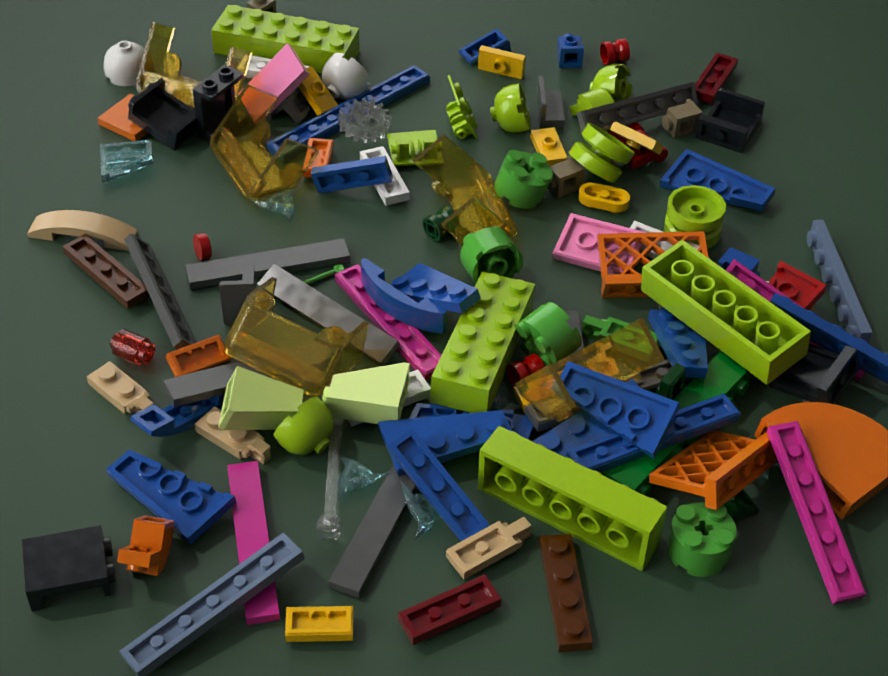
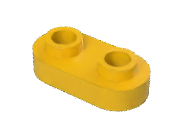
M590 182L580 187L578 199L581 204L587 207L620 213L628 209L630 195L621 188Z

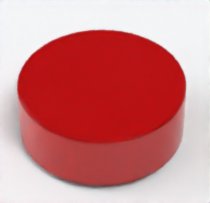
M205 233L195 234L193 236V246L198 260L210 259L212 248L209 237Z

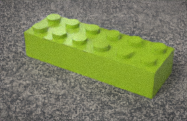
M227 5L211 29L213 53L237 58H241L243 54L272 59L288 43L294 48L303 65L312 66L317 73H322L323 67L334 53L345 54L342 58L349 61L351 57L356 59L360 52L359 28L328 23L327 21L311 20L304 17H294L282 13L266 12L260 9L244 8L238 5Z
M684 240L679 241L642 267V292L766 385L807 355L811 334L809 329Z
M481 272L475 285L481 299L461 314L431 376L430 403L469 413L487 412L490 410L506 373L507 365L510 363L521 338L515 325L532 312L535 291L534 283L499 276L494 273Z
M501 426L497 427L480 449L478 490L566 534H571L572 537L640 571L644 570L659 547L667 506L661 504L656 499L638 493L627 485L613 481L597 471L588 469L568 457L561 456L545 446L536 444L520 436L518 433L509 431Z

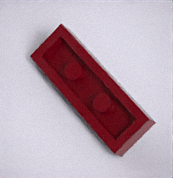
M716 52L694 84L697 98L700 101L713 104L719 89L724 87L736 69L738 59Z
M484 574L398 612V621L412 645H415L500 607L501 597Z

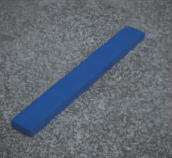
M413 65L364 91L360 95L343 102L268 142L267 150L284 162L306 150L309 138L326 139L428 84L430 82V75Z

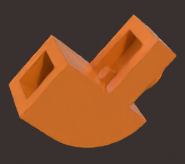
M147 515L135 518L130 545L119 549L117 562L127 564V571L158 576L162 572L170 552L175 520Z

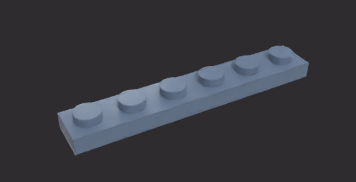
M823 219L813 220L811 230L807 232V245L812 248L815 264L819 265L821 269L822 281L828 286L830 300L835 303L838 319L840 322H843L847 333L869 343L872 330Z
M283 532L121 649L119 652L122 658L137 676H147L305 559L303 551Z

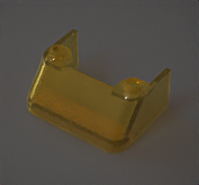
M152 22L136 78V89L141 93L150 83H155L160 78L166 80L165 90L193 109L192 89L201 82L180 75L182 61L177 54L169 52L175 28ZM231 46L226 65L243 73V78L234 85L236 97L242 90L252 52Z
M246 84L212 135L210 148L240 193L245 197L257 199L295 186L319 151L308 145L286 138L272 158L263 146L270 136V125L265 118L279 98Z
M445 134L413 160L418 167L430 175L433 181L431 184L433 190L439 196L444 195L449 199L454 213L444 220L441 225L454 236L461 246L464 245L463 239L467 234L475 233L488 227H501L510 239L518 233L517 227L503 199L495 191L494 181L490 174Z
M271 277L246 297L226 337L224 350L229 356L281 382L303 389L307 395H322L325 386L330 387L333 375L349 372L361 361L369 323L363 321L351 333L344 331L341 327L331 326L317 334L272 312L275 307L274 293L277 279Z
M640 318L558 362L545 366L515 383L521 396L549 420L555 418L558 423L574 415L571 409L577 406L572 401L560 378L568 361L620 381L628 382L633 378L636 382L643 378L640 372L665 359L644 319Z

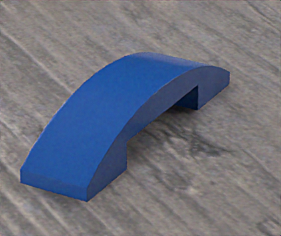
M366 258L361 260V281L370 298L383 311L395 319L421 330L442 334L447 331V310L427 297L419 303L385 282V270Z
M225 394L173 407L171 404L163 409L153 404L132 415L131 421L150 436L165 437L178 434L194 427V424L214 406L221 409Z

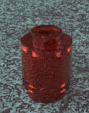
M126 329L115 333L110 342L114 356L136 365L149 364L156 350L155 344L151 343L149 338Z

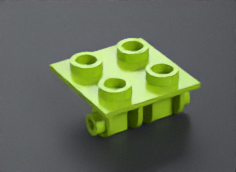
M448 75L456 101L448 103L446 112L449 116L454 135L459 139H464L467 135L473 133L475 139H477L475 128L478 127V124L473 114H470L473 110L469 101L462 97L464 93L459 82L454 83L451 76Z
M436 130L387 134L391 159L395 167L443 163L440 151L442 150V142L438 140Z

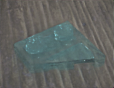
M151 140L100 144L102 183H107L153 164Z

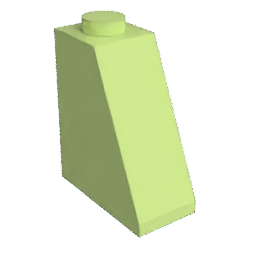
M403 362L335 374L332 377L330 387L325 386L323 402L327 404L333 418L378 424L380 421L400 420L409 387L410 363Z
M237 366L226 386L218 428L222 430H276L288 415L293 417L299 412L297 407L303 403L304 390Z

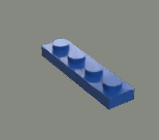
M413 428L387 445V450L460 542L490 526Z

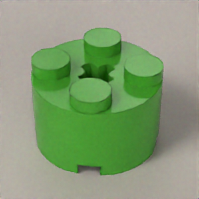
M509 150L494 183L497 195L501 199L503 196L510 200L509 204L522 209L535 208L538 203L542 202L553 177L552 169L546 163L547 158L541 153L531 154Z
M501 227L484 228L475 233H469L464 237L460 260L475 283H477L481 272L494 273L508 278H512L515 273H520L523 266V256Z
M552 302L539 306L515 325L522 339L520 343L522 351L527 356L533 353L537 354L543 361L547 372L558 366L582 346V338L577 327L575 326L571 329L566 322L570 317L563 309Z
M704 502L680 505L677 508L672 520L667 543L668 556L676 567L679 564L687 569V574L696 577H710L722 571L731 558L737 534L735 522L727 513L726 507L722 505L719 509L714 510L706 508Z

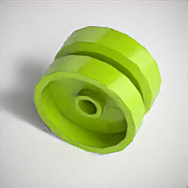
M588 123L581 134L584 140L591 146L583 142H575L568 153L590 172L611 183H616L622 171L612 159L620 164H628L635 153L605 130L592 123Z
M682 186L674 190L668 198L663 232L704 231L707 249L715 246L720 240L722 223L726 212V203L723 197L716 191L704 186ZM698 240L689 241L691 243L699 245Z

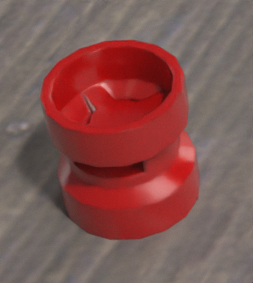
M625 38L617 39L613 43L605 41L600 44V57L604 65L613 64L615 61L620 63L629 61L630 48Z
M535 353L526 356L522 362L514 361L508 364L506 369L507 376L513 387L544 378L547 375L543 361Z

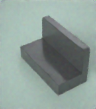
M538 76L537 107L540 128H564L565 118L561 91H545L543 76Z
M297 87L271 115L274 116L284 109L298 123L304 119L312 107Z
M254 264L243 265L242 280L221 281L219 283L224 325L258 324V299Z

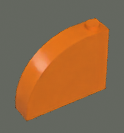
M796 403L781 407L764 416L756 429L754 436L759 438L767 432L769 426L794 421L799 422L832 509L841 520L845 519L888 486V430L862 413L830 403Z

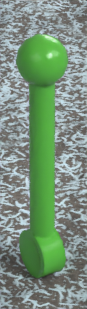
M335 265L333 270L303 282L308 285L343 271L344 266Z

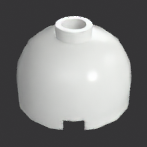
M121 41L113 45L104 56L105 77L110 78L111 83L119 86L137 85V80L142 78L146 81L152 74L149 54L143 46L134 42Z
M334 53L323 67L322 81L334 99L347 101L366 91L370 86V82L367 83L369 75L364 67L352 57L348 61L342 58L345 54Z

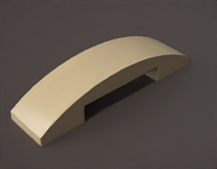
M58 210L36 216L27 235L28 238L54 241L57 234L78 237L86 234L89 238L103 240L104 248L129 251L124 239L130 234L137 236L138 230L129 224L106 215L79 210Z

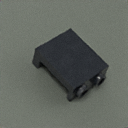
M224 64L192 89L199 138L217 146L248 121V113L236 108L234 85L243 78L242 72Z
M160 78L155 83H150L139 95L131 98L128 104V119L172 150H175L197 132L195 109H192L165 90L166 80Z
M720 88L716 102L707 115L702 113L700 116L695 138L742 153L762 121L765 102Z
M809 344L807 355L770 382L769 387L809 402L835 404L860 369L857 349L845 346L842 352L838 354Z
M101 525L22 539L25 592L31 612L45 609L44 597L96 587H102L105 596L112 595L110 583L116 582L114 564H108L107 557L113 556L110 537L104 538Z

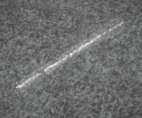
M334 420L333 432L329 439L331 443L329 444L324 514L317 520L316 535L324 541H335L342 535V521L337 515L342 423L339 420Z

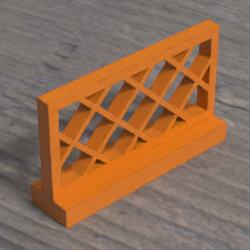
M705 232L598 234L597 244L602 279V298L649 297L641 291L642 274H639L633 268L639 262L644 265L651 262L645 257L651 250L658 255L664 253L665 251L657 246L660 241H668L674 246L681 240L685 242L698 240L699 248L697 250L708 257ZM604 242H614L621 248L615 254H612L605 248ZM633 242H642L647 248L640 254L630 245ZM624 251L636 258L629 266L618 258ZM612 263H615L624 271L621 274H608L607 268Z
M713 430L650 473L649 483L705 497V507L717 510L777 463V457L767 432L757 439H751Z

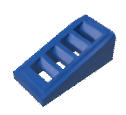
M496 28L459 50V54L471 66L478 64V51L481 45L511 52L509 40Z

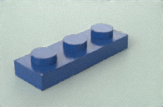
M386 156L312 167L311 176L318 193L390 183L393 179Z

